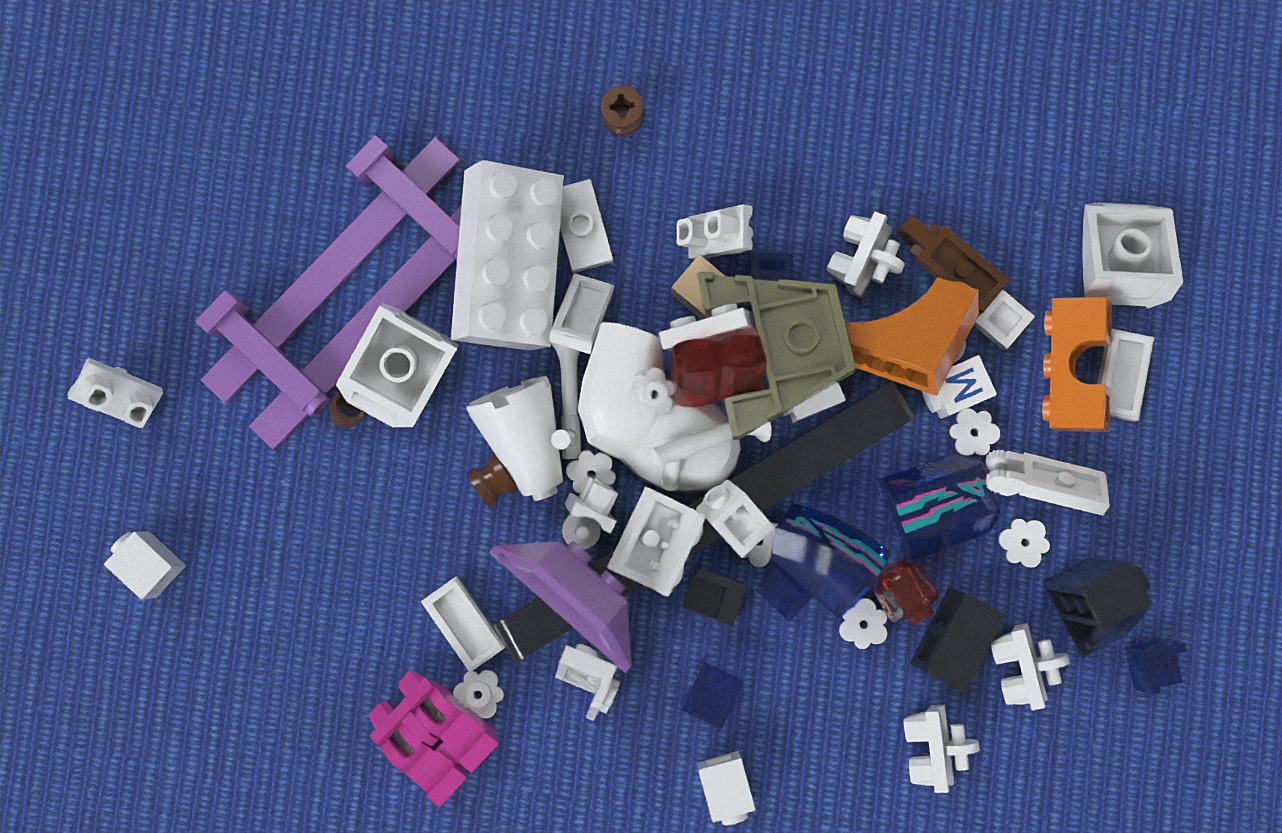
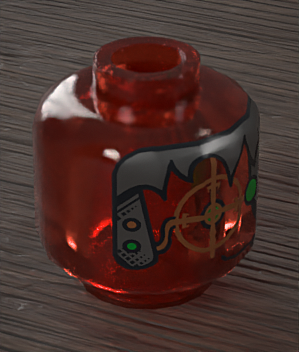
M904 558L876 576L879 582L874 587V595L892 622L900 623L908 619L911 626H914L934 614L930 605L939 598V590L921 563H908Z

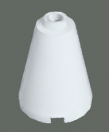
M547 376L522 381V385L512 388L505 387L472 401L470 405L466 406L469 416L523 496L532 495L534 501L556 494L558 492L556 486L563 482L560 452L551 443V436L557 429L551 384Z

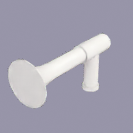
M551 343L557 351L560 360L562 385L561 430H557L552 434L551 443L555 448L562 449V459H578L581 453L577 365L580 351Z
M729 422L650 449V458L653 465L657 468L664 466L663 476L660 480L661 487L667 491L678 489L680 485L681 459L732 439ZM771 422L748 435H755L762 442L769 441L772 431Z

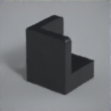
M695 566L683 606L685 609L714 618L717 622L733 627L747 584Z

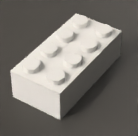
M485 160L464 170L451 329L452 341L530 351L551 347L549 337L553 323L564 175Z

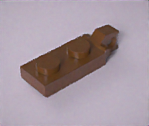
M910 215L896 231L911 246L908 254L935 279L939 277L952 282L960 281L971 288L979 290V315L984 313L1010 281L945 225L941 228L933 222L927 227L915 216Z

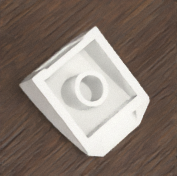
M1096 202L1085 205L1083 220V281L1085 297H1107L1112 305L1145 306L1147 308L1172 300L1183 283L1172 209L1152 205Z
M382 303L379 305L336 386L347 403L365 411L367 414L391 427H413L459 345L448 336L418 321L400 309Z

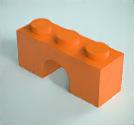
M1107 297L1052 298V310H1046L1044 318L1046 336H1051V353H1045L1043 360L1044 377L1050 378V395H1044L1043 420L1049 421V428L1055 431L1110 432V388L1105 384H1085L1080 382L1076 375L1075 365L1078 357L1085 350L1091 347L1111 346L1112 303Z

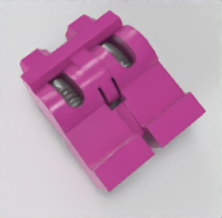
M410 670L399 681L398 688L404 694V700L397 707L385 700L378 703L369 713V718L375 727L370 737L376 745L380 746L386 758L397 769L406 773L426 792V796L440 807L466 780L465 768L472 773L494 750L499 741L496 729L469 707L463 706L446 687L414 670Z

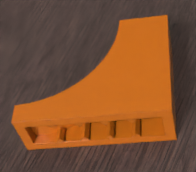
M937 277L933 285L920 299L898 313L873 321L845 322L855 368L937 396L979 315V290L971 288L960 281L952 282Z

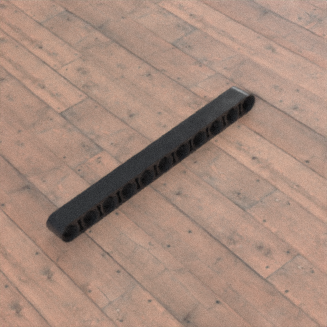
M891 381L729 481L741 489L756 507L763 512L907 424L916 416L895 382ZM705 496L687 507L696 510L698 505L703 502ZM706 519L703 523L701 538L691 548L688 557L722 537ZM614 551L590 565L600 575L607 570L626 587L621 593L623 596L628 595L643 585L607 567ZM540 597L492 625L514 663L574 628Z

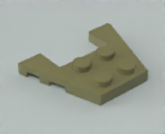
M714 272L697 273L705 315L712 314L711 310L729 304H737L738 308L751 307L769 389L724 398L733 440L741 439L855 372V363L836 284L785 279L768 281L752 279V276L744 275L728 277L714 275Z

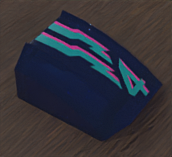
M957 452L877 479L882 494L886 496L901 540L899 544L905 560L912 561L991 532L1000 509L994 492L990 491L989 488L987 489V472L982 461L971 455L965 456Z
M793 503L775 527L771 549V558L838 620L856 605L877 582L878 576L889 558L893 555L875 539L855 526L817 509Z

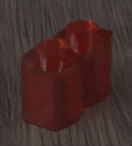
M739 334L722 338L717 342L708 339H691L672 346L670 382L674 384L675 391L673 395L675 404L684 407H701L712 404L717 400L724 401V398L762 391L767 359L761 338L754 335Z

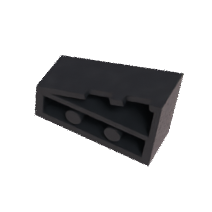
M1086 558L1042 581L1082 659L1127 636L1153 605L1147 593L1150 590V583L1146 575L1138 566H1133L1131 562Z

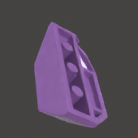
M572 540L568 546L562 541L497 545L492 548L489 553L512 572L624 673L631 667L628 601L621 594L626 587L609 571L605 570L600 575L590 567L588 563L592 557L582 547Z

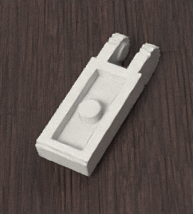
M998 449L986 455V466L990 470L989 474H987L986 485L990 491L999 492V494L1005 496L1019 493L1021 496L1099 515H1104L1110 506L1105 472L1029 453L1019 454Z

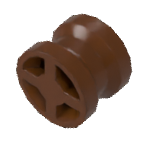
M619 85L612 87L604 94L601 100V113L604 126L609 132L617 136H627L639 129L643 121V102L635 89Z
M495 454L488 458L487 464L482 468H472L466 472L473 487L488 508L495 506L498 498L505 493L513 494L519 490Z

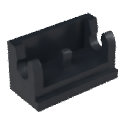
M948 587L910 664L967 693L1006 615L967 593Z

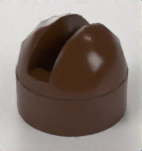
M341 392L334 396L329 408V414L333 423L340 428L349 429L361 422L365 411L347 403Z

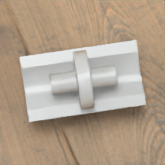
M742 204L678 220V246L689 247V259H696L699 254L705 259L752 250L751 238L753 230L748 226L752 215V206Z
M874 212L871 219L851 215L844 229L843 237L846 241L859 245L855 256L851 257L836 251L828 264L827 272L830 277L845 284L851 295L862 298L870 279L883 284L888 272L900 274L905 266L902 260L895 257L900 244L894 240H888L893 230L892 227L886 224V215Z
M88 357L77 381L68 392V399L123 420L136 427L143 428L161 398L163 390L159 386L127 374V371L118 366L113 368Z
M589 476L579 496L569 493L564 504L570 514L563 521L562 535L568 545L573 540L583 549L590 548L599 539L600 526L604 531L611 533L616 520L610 514V510L618 495L611 486Z
M1028 623L1015 625L1011 633L994 638L991 648L996 664L1017 660L1020 663L1022 675L1001 680L1006 704L1030 703L1031 709L1036 710L1045 708V701L1048 700L1041 671H1045L1049 685L1060 684L1062 681L1058 668L1068 665L1070 660L1067 653L1054 654L1051 639L1038 641L1041 657L1037 658Z
M945 704L931 705L926 712L909 715L904 719L907 742L929 741L930 756H917L909 759L911 783L927 786L934 785L935 793H947L950 791L949 786L954 784L951 755H954L956 770L962 771L969 769L967 754L980 751L978 740L965 739L964 724L950 725L952 740H949Z

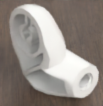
M602 322L599 326L583 377L578 412L588 443L608 455L621 460L641 480L662 488L660 480L663 476L664 466L657 468L653 465L650 458V449L729 422L727 413L713 403L705 392L689 381L665 376V381L672 382L675 387L674 393L670 396L672 400L671 411L663 416L654 414L650 419L642 418L639 415V410L631 409L627 405L626 394L633 388L631 380L635 375H645L646 371L650 368H659L665 374L663 348L660 338L634 327ZM740 439L727 440L681 459L680 485L674 491L685 493L708 492L713 487L721 485L736 469L741 451Z

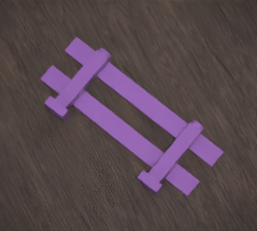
M376 135L357 153L346 167L366 188L374 182L382 192L254 325L244 316L250 308L237 296L226 290L195 321L206 333L220 339L225 336L233 344L230 350L201 378V381L219 399L227 404L259 370L282 391L249 425L273 450H276L308 415L311 417L316 416L329 403L330 399L327 395L336 387L337 381L379 305L385 303L407 313L457 261L462 205L449 217L428 195L458 165L460 160L436 137L402 172L392 163L395 156ZM409 215L431 237L303 370L298 368L280 348Z

